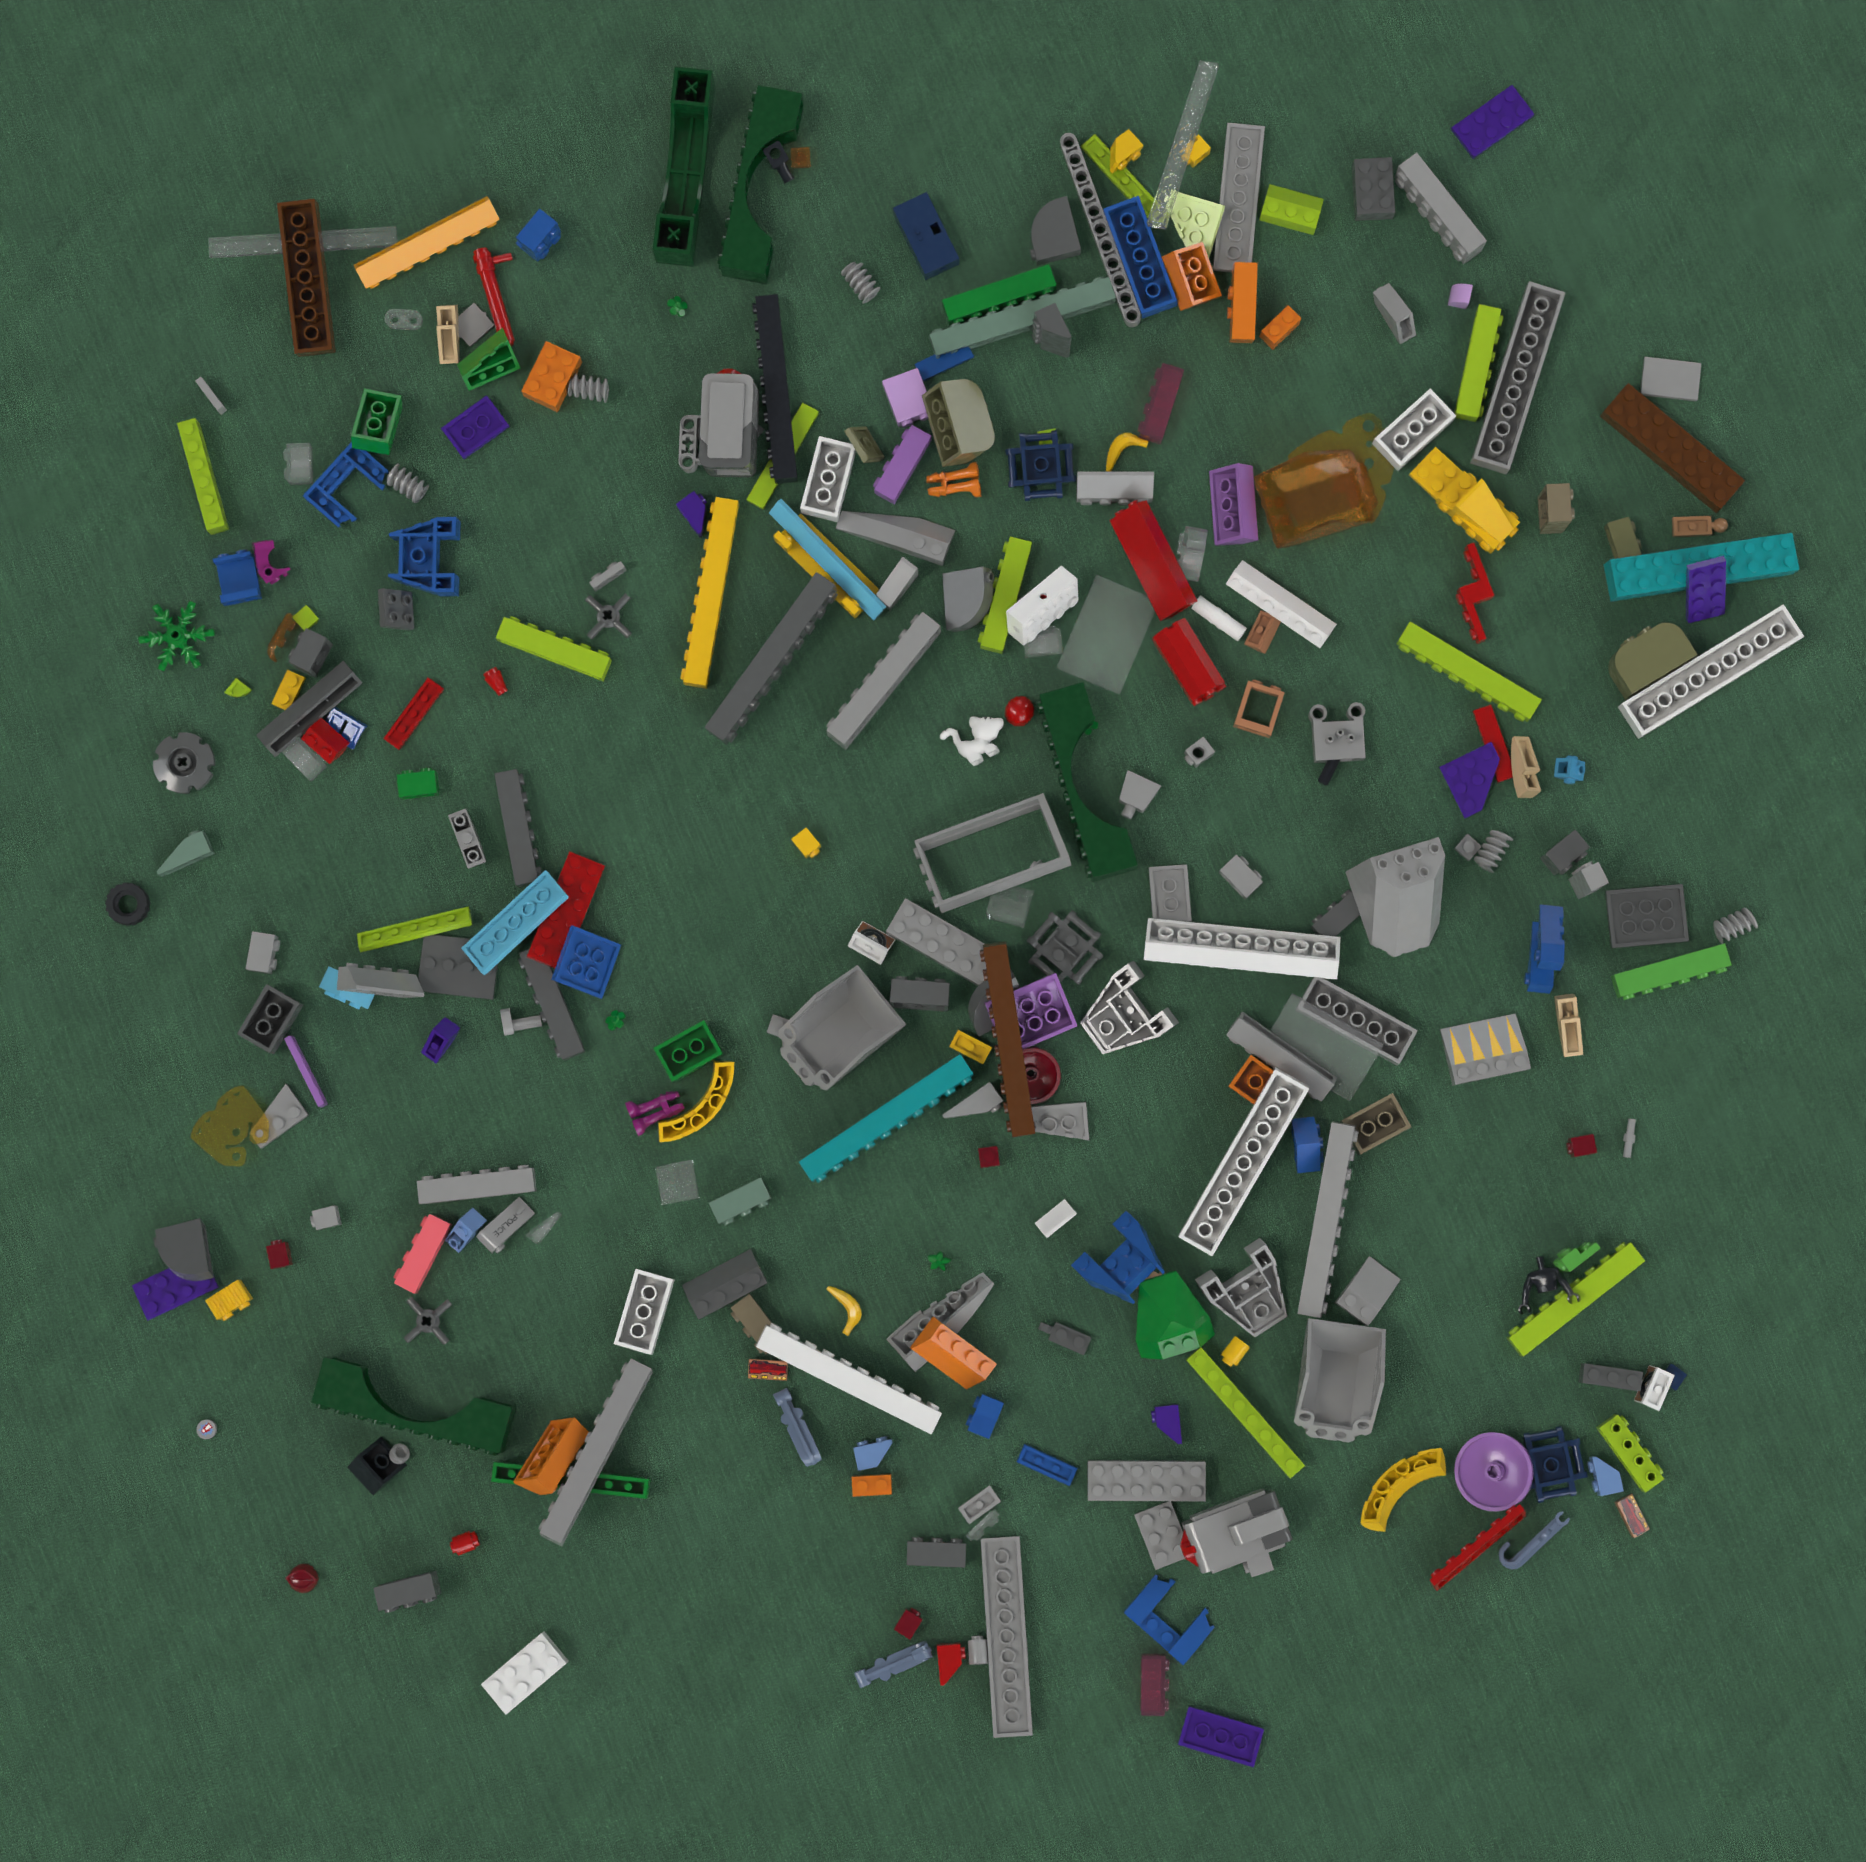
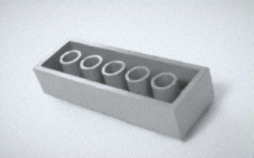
M1416 152L1400 164L1394 177L1397 186L1406 191L1409 201L1417 205L1420 215L1423 218L1426 217L1430 222L1429 225L1432 230L1440 234L1443 244L1446 247H1450L1453 251L1454 258L1458 262L1461 261L1464 265L1479 254L1487 240Z
M905 898L886 930V934L979 986L984 981L983 969H986V964L981 962L980 950H983L984 943Z
M1320 977L1312 978L1295 1009L1396 1066L1402 1061L1418 1031Z
M1087 1460V1500L1206 1501V1462Z

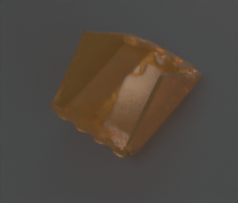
M1350 449L1306 451L1254 476L1255 486L1259 492L1261 504L1266 513L1267 523L1270 526L1273 541L1277 548H1288L1371 522L1374 519L1373 509L1377 507L1378 501L1374 494L1367 468L1362 462L1358 463L1355 460L1354 453Z

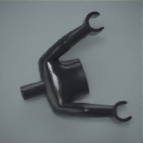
M1544 1256L1536 1257L1538 1270L1530 1272L1526 1277L1522 1291V1304L1518 1308L1519 1313L1523 1315L1522 1308L1524 1306L1528 1308L1529 1313L1532 1311L1529 1305V1297L1533 1284H1535L1538 1293L1557 1290L1558 1280L1568 1295V1302L1572 1304L1571 1297L1573 1295L1580 1302V1295L1573 1292L1562 1271L1558 1267H1546Z

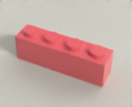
M433 1214L423 1218L420 1224L422 1229L419 1234H415L411 1242L414 1244L411 1251L405 1253L402 1260L404 1264L402 1268L397 1269L394 1275V1279H396L394 1284L414 1294L419 1292L453 1224Z

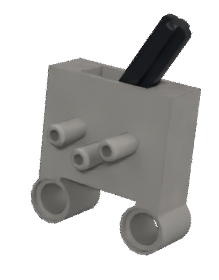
M1352 703L1347 709L1346 716L1350 721L1323 722L1327 716V710L1323 705L1319 704L1314 705L1308 713V718L1312 725L1314 763H1326L1318 778V782L1322 785L1327 786L1339 762L1364 761L1366 758L1363 726L1365 707L1361 703ZM1351 709H1359L1361 713L1360 716H1353L1351 714ZM1313 711H1321L1323 715L1322 718H1315L1313 716Z

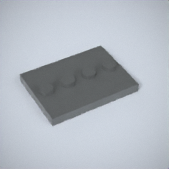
M1683 884L1605 891L1611 949L1689 941Z
M430 935L423 938L418 980L423 992L494 1000L498 964L486 975H483L461 949L470 939Z

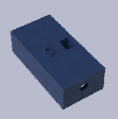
M927 192L893 207L895 220L925 281L959 265V257ZM937 227L939 233L936 235H934L932 232V228Z

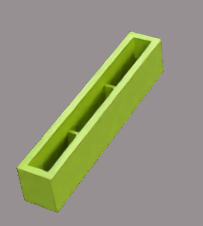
M1481 304L1477 307L1454 413L1456 415L1455 418L1476 422L1478 417H1482L1484 406H1481L1482 399H1486L1488 391L1485 384L1486 381L1490 380L1492 372L1489 369V365L1494 362L1496 353L1493 351L1494 344L1497 345L1499 334L1496 332L1498 326L1501 327L1503 316L1500 315V308Z
M196 418L179 422L177 426L206 530L211 535L227 531L229 526L200 423Z
M1010 536L1009 542L1005 541L1002 552H1005L1004 560L1000 559L997 570H1000L999 578L995 577L993 588L996 590L990 605V612L984 617L983 624L986 625L984 632L980 631L978 643H981L980 649L1003 654L1008 635L1006 611L1017 602L1032 547V542Z
M515 617L503 618L496 635L497 641L604 682L612 662L611 658L608 657V653L598 650V652L592 651L590 646L583 643L579 646L573 643L574 640L564 636L562 639L555 636L556 633L545 630V632L540 631L538 626L531 623L524 625L520 623L521 620Z

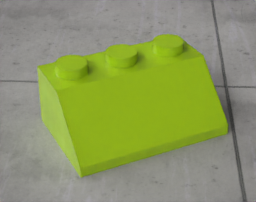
M1269 184L1259 220L1314 235L1324 199Z

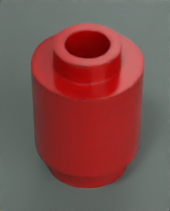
M467 1531L452 1537V1542H449L452 1552L457 1553L458 1556L475 1550L477 1546H480L475 1531Z

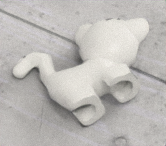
M973 716L969 719V726L972 728L974 740L961 741L958 730L952 728L944 730L940 734V739L945 740L951 735L959 754L968 759L973 766H976L984 761L981 754L986 753L989 757H992L1000 752L998 747L990 742L997 738L1004 722L1002 718H978Z

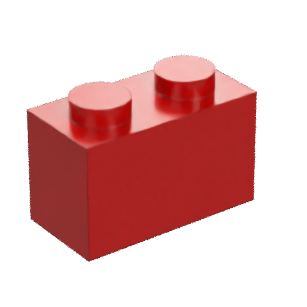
M322 718L312 724L301 738L329 764L339 758L350 744Z

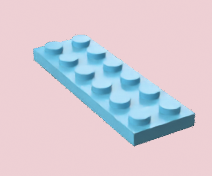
M545 870L461 949L483 975H486L565 902L569 896L551 874Z

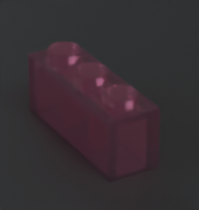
M1141 1654V1716H1165V1711L1169 1710V1699H1165V1691H1169V1679H1165V1671H1169V1659H1166L1165 1654Z

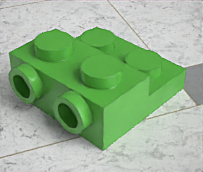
M1584 1242L1577 1248L1565 1247L1556 1254L1558 1257L1553 1264L1563 1272H1571L1601 1248L1596 1242Z

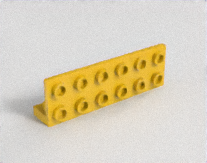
M799 514L798 516L876 595L879 589L802 514ZM785 529L782 532L778 530L773 535L774 541L811 577L818 572L835 584L836 594L838 595L835 600L854 619L864 611Z

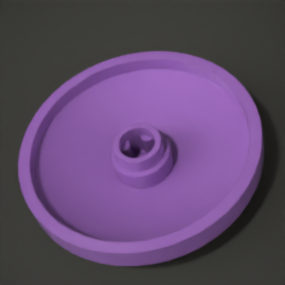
M1498 1432L1483 1433L1466 1442L1457 1455L1454 1468L1456 1484L1461 1494L1472 1505L1486 1511H1502L1520 1503L1531 1488L1534 1474L1532 1460L1525 1447L1515 1438Z

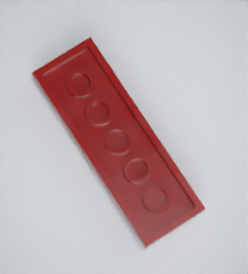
M569 851L557 881L569 898L539 925L527 958L556 968L570 926L581 927L605 865Z
M1520 1504L1517 1507L1515 1505L1510 1507L1506 1511L1507 1515L1504 1518H1497L1491 1524V1529L1487 1532L1484 1530L1476 1536L1477 1540L1473 1544H1466L1460 1550L1462 1553L1457 1557L1452 1556L1446 1561L1447 1565L1442 1570L1440 1568L1435 1570L1430 1575L1432 1577L1430 1583L1436 1591L1441 1589L1526 1517L1524 1508Z

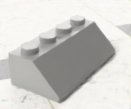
M1077 472L1076 502H1081V505H1092V502H1100V505H1111V502H1118L1119 505H1128L1135 500L1139 502L1147 500L1149 504V502L1153 501L1154 472Z
M346 963V967H339L337 990L400 998L424 997V992L417 976L409 974V970L398 969L397 972H392V968L385 967L375 970V966L363 965V968H358V964Z

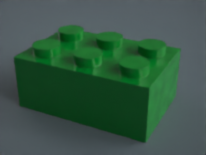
M364 388L351 433L352 448L390 455L402 411L401 395Z
M705 1020L654 1047L658 1058L673 1083L724 1056Z

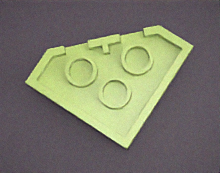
M1171 190L1166 210L1171 216L1180 238L1186 247L1203 242L1208 258H1210L1225 206Z

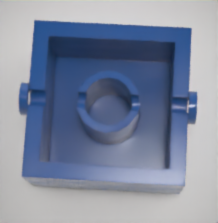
M539 209L516 236V245L537 262L540 259H544L551 245H555L561 238L558 223Z

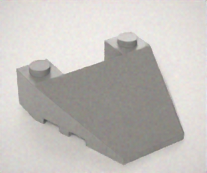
M1135 961L1128 963L1113 974L1096 1002L1091 1006L1080 1023L1102 1054L1157 1038L1179 1023L1168 1007L1152 1017L1133 992L1131 986L1145 977Z
M1258 1238L1244 1248L1253 1264L1224 1283L1220 1282L1212 1270L1195 1279L1205 1297L1213 1305L1254 1337L1287 1317L1284 1298L1280 1288V1279L1276 1269V1260L1261 1238Z

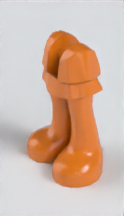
M972 462L967 468L961 470L935 472L926 477L927 483L941 482L940 487L927 489L930 496L940 497L941 495L946 496L957 492H971L974 497L982 496L977 462ZM965 478L973 479L955 484H948L947 482Z

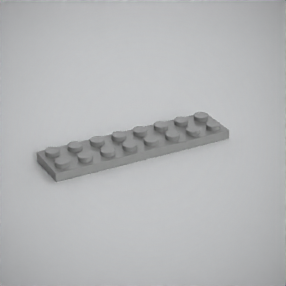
M1227 123L1219 204L1224 205L1225 209L1216 235L1213 271L1232 272V266L1235 262H1252L1265 126Z

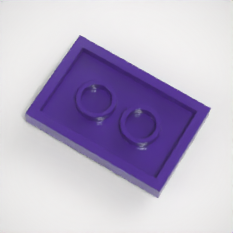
M486 395L443 426L441 430L461 457L466 459L510 426Z

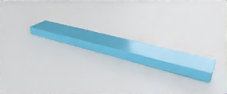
M782 499L778 500L769 514L873 620L877 619L887 606Z

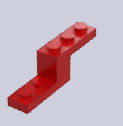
M1473 542L1465 547L1463 554L1466 562H1470L1472 567L1470 569L1471 576L1477 582L1460 587L1455 596L1458 604L1463 607L1464 612H1462L1464 621L1470 625V637L1476 641V644H1479L1486 640V635L1474 605L1492 599L1494 593Z

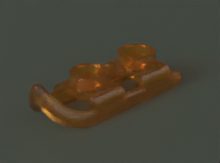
M286 613L268 645V656L274 662H277L274 655L275 647H283L287 640L284 637L287 630L291 632L296 624L291 619L293 615L290 613Z

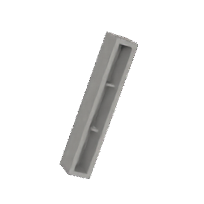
M1241 1012L1229 1028L1226 1035L1233 1043L1240 1044L1247 1053L1260 1058L1261 1062L1266 1066H1271L1274 1069L1276 1067L1308 1085V1094L1313 1099H1318L1322 1102L1335 1085L1337 1077L1244 1012Z
M529 1165L517 1166V1170H510V1167L498 1168L499 1172H491V1169L479 1170V1174L473 1175L472 1171L460 1172V1176L453 1177L452 1173L442 1174L441 1178L433 1179V1176H424L421 1181H417L419 1204L537 1192L534 1168H529Z

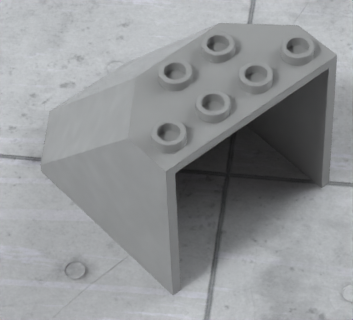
M1439 837L1371 857L1345 872L1370 945L1386 951L1392 957L1428 947L1439 925L1445 853Z
M856 965L817 992L778 1031L779 1038L782 1040L780 1051L782 1057L789 1063L795 1073L799 1075L805 1085L820 1086V1089L828 1090L896 1035L906 1023L861 968Z
M1308 1318L1294 1423L1297 1426H1302L1309 1437L1349 1443L1354 1441L1356 1436L1361 1434L1366 1436L1372 1432L1385 1383L1386 1329Z

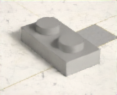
M621 561L618 563L613 562L607 567L608 570L602 574L599 572L591 578L592 581L589 583L595 592L627 571Z
M989 1485L958 1507V1509L970 1524L1001 1501Z

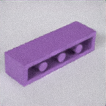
M911 425L910 429H905L901 437L903 441L900 446L898 444L895 446L892 455H894L892 460L886 462L882 470L884 471L882 477H878L873 485L875 488L874 493L892 504L896 503L932 441L931 435Z

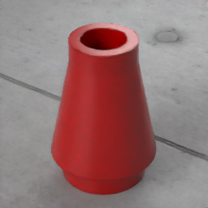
M497 667L483 674L484 680L498 696L508 691L501 671Z

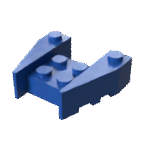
M436 517L430 521L389 533L390 538L394 541H399L398 574H388V577L395 582L438 596H459V577L455 573H439L440 540H460L461 521L457 517Z
M1540 905L1539 922H1532L1528 973H1525L1524 984H1527L1528 992L1550 994L1553 988L1554 970L1560 971L1564 964L1565 943L1562 940V934H1564V927H1562L1564 918L1563 907Z
M1125 1211L1112 1225L1126 1240L1100 1266L1086 1252L1071 1266L1092 1287L1104 1290L1108 1294H1113L1122 1300L1134 1304L1135 1301L1130 1297V1294L1156 1268L1162 1274L1165 1271L1148 1238L1147 1232L1138 1221Z

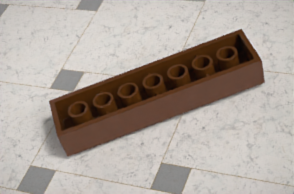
M315 199L277 203L294 354L298 357L336 353L319 204Z
M1629 383L1600 415L1603 420L1716 514L1745 482L1741 476Z

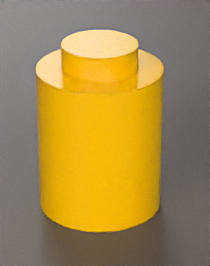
M1234 1336L1221 1354L1224 1357L1222 1361L1230 1367L1233 1364L1237 1366L1250 1347Z

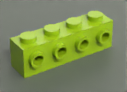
M1614 1414L1596 1428L1640 1490L1646 1493L1664 1480L1662 1476L1663 1471L1657 1463L1654 1465L1650 1460L1652 1457L1650 1452L1640 1446L1638 1443L1640 1439L1634 1431L1631 1433L1627 1428L1629 1425L1627 1420L1622 1415Z

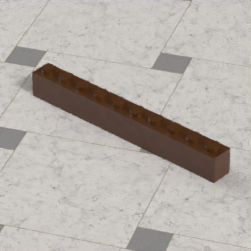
M1006 941L984 944L983 950H980L981 962L986 964V969H983L984 981L989 983V988H986L987 1000H991L992 1007H989L990 1019H994L995 1026H991L993 1038L997 1037L998 1045H994L996 1057L1000 1056L1001 1064H997L999 1076L1003 1075L1004 1083H1000L1002 1095L1006 1094L1007 1102H1003L1004 1112L1009 1113L1010 1119L1006 1121L1007 1131L1012 1132V1137L1035 1134Z

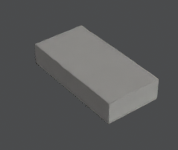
M202 377L195 380L221 415L226 412V408Z

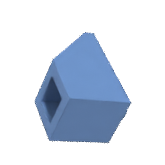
M472 1208L459 1219L445 1241L460 1253L480 1231L487 1220Z
M887 1436L876 1438V1442L870 1444L868 1440L857 1442V1446L853 1447L858 1471L877 1467L893 1443L892 1439H887Z
M1589 1456L1590 1461L1587 1462L1589 1472L1593 1473L1594 1481H1592V1488L1594 1493L1597 1492V1495L1604 1496L1623 1492L1620 1472L1596 1456Z

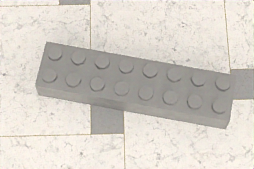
M924 612L914 616L910 622L911 627L901 632L898 637V643L896 645L892 644L886 652L888 654L885 659L881 658L874 666L876 669L872 675L870 673L866 675L862 681L864 683L863 686L853 691L850 696V702L848 704L844 703L838 711L839 715L837 718L833 717L826 725L828 727L826 730L828 737L846 750L941 633V626Z

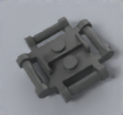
M1073 910L1063 921L1053 912H1050L1041 927L1032 937L1029 936L1026 940L1037 950L1028 963L1032 966L1035 965L1047 976L1055 973L1039 959L1042 955L1062 972L1059 976L1057 975L1060 983L1068 976L1079 985L1085 974L1097 960H1101L1103 954L1093 947L1102 934L1098 931L1095 932L1076 916L1077 913ZM1070 921L1084 931L1091 939L1087 942L1068 926ZM1053 923L1057 924L1058 927L1041 946L1038 943L1040 938ZM1089 951L1092 956L1074 974L1072 970Z

